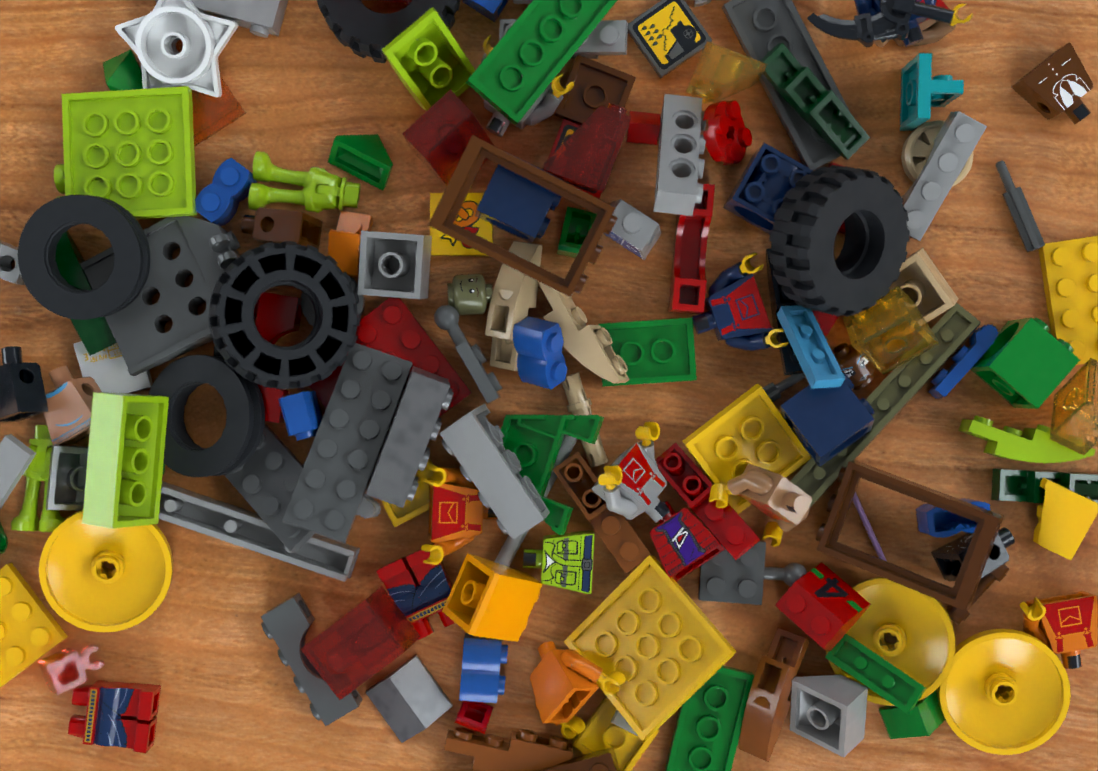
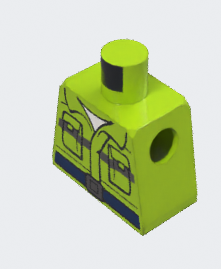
M588 530L565 533L564 535L553 534L543 536V550L524 549L523 568L541 569L542 584L591 594L594 531Z

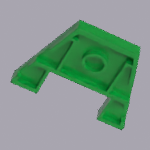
M505 415L501 431L504 434L502 438L505 450L508 449L516 454L522 468L519 472L520 475L530 478L550 511V514L543 521L555 533L564 535L573 507L544 496L565 434L595 444L604 417L599 415Z

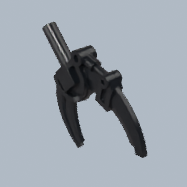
M881 0L880 13L874 16L866 13L854 16V20H842L826 14L817 16L813 13L807 19L815 27L831 36L845 40H856L869 48L873 46L874 41L885 38L887 40L895 38L905 40L909 36V21L912 14L951 24L955 11L918 2L917 0Z

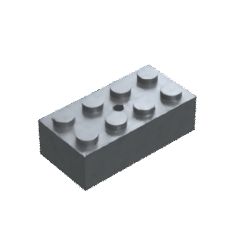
M413 366L369 480L366 495L401 508L404 507L406 499L409 501L413 500L419 484L417 483L419 478L415 477L418 469L424 471L430 456V448L427 447L429 439L436 440L442 425L441 418H438L441 409L447 411L454 392H452L453 389L449 388V379Z

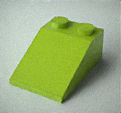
M433 7L382 49L400 81L414 100L432 118L470 87L465 82L473 74L475 68Z

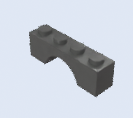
M300 593L261 616L263 620L261 626L264 633L269 639L273 638L279 647L277 652L280 660L285 666L289 665L295 674L293 678L295 685L301 693L307 694L311 701V712L318 721L322 720L324 725L327 726L359 707L363 699L347 673L331 674L317 668L309 659L306 652L305 639L307 631L315 618Z

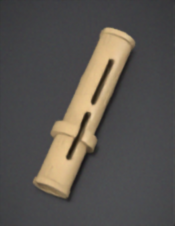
M579 372L566 376L562 385L569 403L567 405L568 412H572V415H592L590 408L592 402L590 398L587 399ZM598 435L595 444L581 440L590 468L608 462L600 435Z

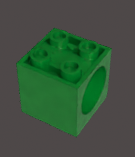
M1030 317L1008 321L999 331L997 340L994 341L970 370L1014 408L1038 409L1080 359L1072 353L1074 349L1070 344L1062 339H1056L1048 332L1050 328L1046 323L1038 318Z

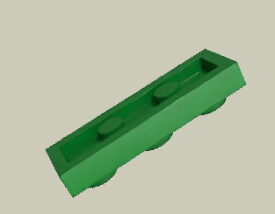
M845 634L825 656V658L907 715L911 713L927 689L848 634Z

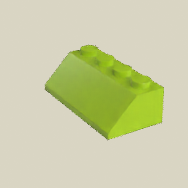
M93 392L83 524L112 529L158 524L169 397Z

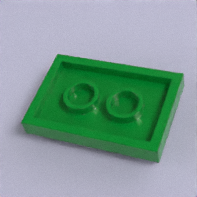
M693 317L598 324L610 334L613 341L611 346L615 354L621 356L628 368L626 374L630 379L626 383L613 384L602 378V387L697 380Z

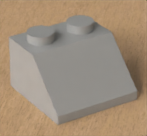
M842 675L795 677L792 680L790 731L844 758L864 739L868 687Z

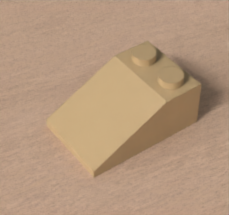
M923 248L906 258L905 262L902 263L899 270L901 273L897 281L892 283L889 287L890 291L884 298L878 299L876 301L877 304L865 311L861 310L858 314L846 316L873 356L950 309L958 301V297Z

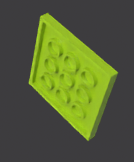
M189 86L62 94L65 196L89 195L106 198L124 207L135 219L197 216L195 202L192 89Z

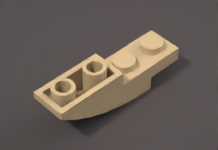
M519 241L512 243L509 252L540 267L542 245ZM504 263L500 268L491 297L485 335L492 336L490 366L518 371V353L514 347L513 328L516 323L527 318L528 308H536L539 281Z
M539 282L553 311L544 316V319L559 324L564 339L563 346L587 369L613 384L629 381L630 379L626 374L628 371L627 365L621 356L615 354L611 346L613 341L608 331L603 327L601 328L600 325L586 326V315L581 308L575 306L571 297Z

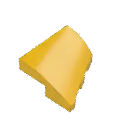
M1043 477L1040 487L1045 489L1043 505L1037 506L1038 524L1034 529L1033 541L1066 559L1072 560L1098 514V503Z

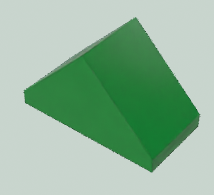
M567 206L557 254L576 258L597 214Z
M937 689L926 698L918 701L909 715L896 706L878 708L890 739L929 736L946 720L939 705Z

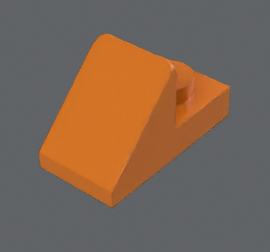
M341 211L336 230H329L328 255L338 262L336 265L342 272L346 271L348 276L358 278L361 231H371L373 218L370 215Z

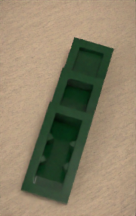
M778 43L756 64V67L795 111L844 159L848 160L870 138L832 90H826L808 67H802L783 43Z
M67 230L62 234L56 246V263L59 272L70 285L81 290H92L87 276L80 263L84 262V259ZM105 317L87 320L71 319L90 356L116 344V340Z
M993 468L991 500L1043 503L1045 489L1040 487V482L1044 477L1098 503V474Z

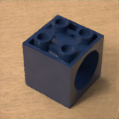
M763 143L753 154L723 208L770 235V230H773L775 223L774 215L784 202L782 200L790 189L796 186L795 183L806 174L810 175L813 170L770 145Z
M498 164L478 205L475 216L532 243L535 238L541 239L551 221V219L546 217L548 210L554 211L562 196Z
M844 372L842 373L845 380L841 387L811 389L810 385H808L780 406L781 415L819 467L870 432L874 422L872 415L875 412L865 398L860 400L852 391L854 385Z

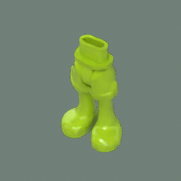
M260 151L255 153L252 168L255 181L302 186L303 190L278 189L264 184L252 183L248 195V207L250 210H257L259 207L264 208L267 204L279 202L304 205L306 211L316 213L322 210L338 209V205L339 210H343L344 206L358 208L360 183L347 182L346 177L341 178L319 167H311L309 172L282 169L272 164L267 153Z
M35 425L34 439H29V443H31L29 448L37 454L23 474V476H26L24 501L19 515L11 521V530L53 532L65 520L60 515L59 510L45 509L53 443L48 426ZM41 481H43L44 501L42 515L39 518L37 516V505Z

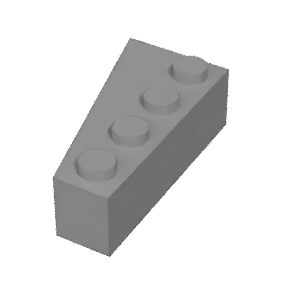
M484 403L441 431L440 435L443 438L441 441L445 450L450 455H455L461 464L460 470L463 476L469 482L473 481L479 490L478 496L483 505L488 509L491 508L497 516L496 522L500 530L505 535L509 534L512 540L543 521L550 514V511L530 478L520 475L519 472L522 470L520 461L514 452L508 449L505 450L502 439L504 434L498 425L493 426L489 423L486 415L490 411Z

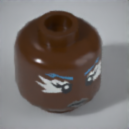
M842 343L832 350L841 371L852 381L854 385L853 390L864 388L873 380L876 365L861 344L854 343L848 345L847 343Z

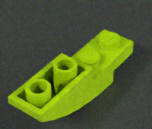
M974 416L973 420L962 419L958 430L986 440L987 444L983 453L1017 461L1062 463L1094 456L1096 449L1085 446L1086 440L1067 435L1066 439L1055 435L1057 430L1039 424L1036 429L1024 428V431L1004 426L1003 430L992 427L994 421Z

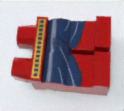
M421 549L376 570L393 601L396 611L401 617L404 628L409 626L417 640L434 632L428 617L437 612L444 627L455 623L442 612L453 587L442 561L438 565L423 563V560L430 557V552L422 551Z
M98 680L93 685H78L73 689L72 705L87 706L86 716L73 715L69 721L68 734L83 738V744L117 746L131 748L133 752L147 753L155 741L157 717L154 716L158 713L161 685L108 682L105 680Z

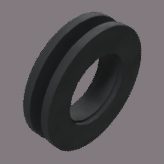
M68 195L47 202L29 218L19 240L18 265L27 289L42 306L62 317L87 320L117 313L137 298L148 278L150 249L141 225L121 205L98 196ZM79 224H89L101 230L110 240L114 252V268L105 283L93 290H81L70 285L60 274L56 263V246L62 234Z
M190 355L172 362L158 375L148 394L169 397L164 464L173 471L185 476H219L237 470L254 454L263 435L265 406L258 384L250 382L234 369H231L221 356ZM205 383L216 388L223 397L227 410L226 426L222 436L213 446L208 448H202L194 443L188 435L184 423V407L189 395L198 386Z

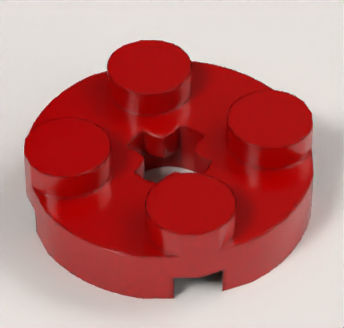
M736 100L710 104L706 108L703 121L708 120V130L703 131L706 148L715 162H723L724 166L737 164L743 159L746 147L752 144V134L748 128H745L740 105Z

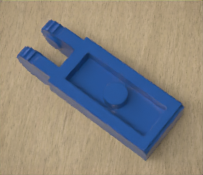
M987 324L975 330L969 337V347L963 345L952 356L953 365L948 370L942 368L932 378L930 382L934 386L928 393L935 399L947 396L994 341L997 340L999 332L995 328L996 326Z

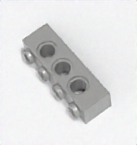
M671 94L664 95L659 132L653 212L692 216L695 203L701 204L703 184L698 183V178L702 179L705 159H699V154H704L706 141L704 136L700 135V132L705 131L707 121H703L705 112L702 111V98Z

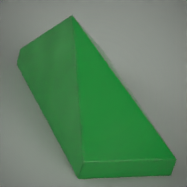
M128 50L103 62L106 84L111 91L143 89L142 70L132 50Z
M378 134L337 135L334 138L328 163L382 191L386 187L393 166Z

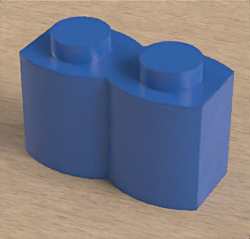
M233 158L227 159L216 170L212 184L207 185L197 195L195 199L196 211L220 227L226 225L236 214L239 202L248 197L251 184L257 183L253 178V173Z
M530 316L516 323L513 328V342L518 353L517 370L521 381L550 390L565 381L567 366L562 353L564 339L559 324Z
M304 391L279 398L288 436L295 435L297 441L315 437L323 418L316 391Z
M968 498L960 499L991 511L990 504ZM928 503L916 509L918 531L933 537H950L960 531L974 533L978 523Z
M465 633L459 701L497 703L498 695H504L506 676L500 675L501 663L507 664L508 645L502 644V640Z

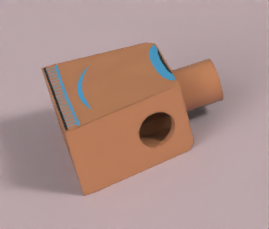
M62 366L49 372L55 389L45 394L48 412H45L44 416L53 446L77 443L90 435L93 392H102L92 377L73 379L68 366Z

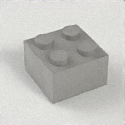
M361 231L357 295L418 300L427 299L429 293L432 236Z

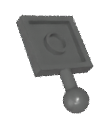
M451 305L440 306L434 314V321L440 329L448 331L456 345L455 348L486 402L491 403L500 398L501 396L498 391L502 389V386L494 372L487 374L482 364L487 360L477 344L471 346L458 325L460 317L457 309Z
M765 541L756 543L736 561L725 549L700 566L698 599L702 601L762 605L764 579L784 581L786 585L791 587L807 571L799 563H790L785 568L765 567Z

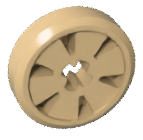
M945 121L927 122L919 126L907 137L902 148L901 160L906 175L913 183L925 166L933 149L934 140ZM973 152L953 186L961 182L969 173L973 162Z

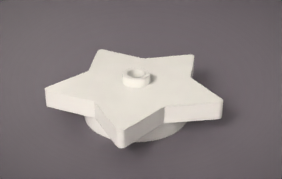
M158 0L153 11L148 15L115 26V30L133 49L141 62L143 89L189 86L192 90L213 97L222 96L218 56L238 28V23L200 13L191 0ZM179 40H182L183 43L181 52L176 49V43Z

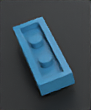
M781 306L777 317L811 389L841 387L845 377L812 310L802 306Z

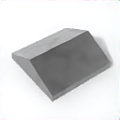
M52 445L46 510H83L88 458L87 446Z
M417 655L365 692L401 743L425 730L453 707V704Z

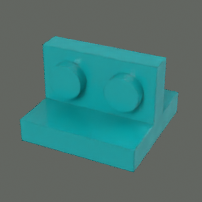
M919 53L901 69L900 131H913L931 118V107H945L964 93V80H953L951 75H937L932 79V53Z

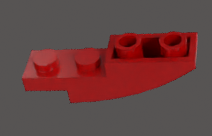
M676 442L655 459L659 471L735 561L760 541L759 537L729 503L725 508H717L716 500L709 502L710 489L713 484Z

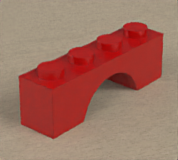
M703 184L701 204L695 203L692 216L677 214L668 312L701 314L704 312L707 283L705 273L706 249L715 185Z
M264 292L260 299L257 300L253 314L254 317H257L255 326L259 334L266 341L275 345L286 334L299 331L302 316V299ZM258 384L264 400L265 421L285 423L278 399L289 396L290 392L286 389L269 388Z

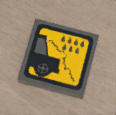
M661 0L628 23L629 35L660 79L706 48L713 41L684 0Z

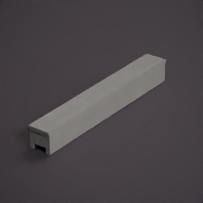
M162 481L159 519L343 582L351 578L361 548L314 534L296 553L290 552L257 513Z

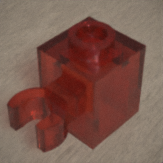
M88 645L83 648L80 655L77 651L68 647L39 660L38 663L48 689L59 695L89 681L85 669L97 670L105 665L101 659L93 663L89 661V655L99 650V647L97 645Z

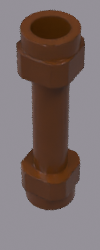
M1005 564L980 579L970 607L995 580L1000 582L1006 576L1009 568ZM948 605L946 609L950 619L958 625L970 615L967 610L964 611L952 605Z

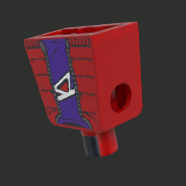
M665 501L663 504L669 511L659 520L660 524L650 530V535L666 574L677 582L725 549L687 507L675 513L669 502Z

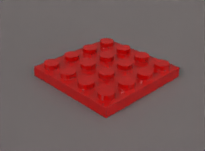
M388 298L360 320V326H357L355 334L357 336L356 343L410 361L414 367L449 379V388L453 389L452 392H454L447 411L441 409L438 418L472 393L401 298ZM344 363L332 371V374L327 378L309 386L312 391H316L318 399L325 408L328 406Z

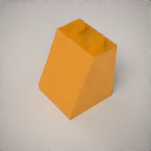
M467 553L442 612L470 635L518 642L521 633L527 626L528 617L534 603L539 599L543 584L528 573Z

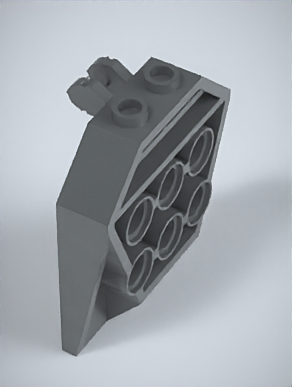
M191 216L167 217L143 230L150 249V269L146 283L140 294L131 304L117 313L105 316L131 376L141 374L214 340L209 328L208 319L211 295L222 273L240 256L237 251L240 248V243L232 231L228 232L217 224ZM112 247L80 263L92 290L99 288L105 283L113 271L114 252ZM180 248L179 256L176 259H172L173 252ZM190 275H193L192 284L185 287V280ZM159 292L160 298L158 302L153 305L152 298L156 293ZM206 302V310L201 315H198L199 305ZM172 319V328L165 333V325Z

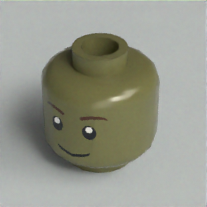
M455 275L452 283H447L448 305L455 307L459 315L483 314L486 311L487 303L491 301L493 290L492 284H486L483 275Z

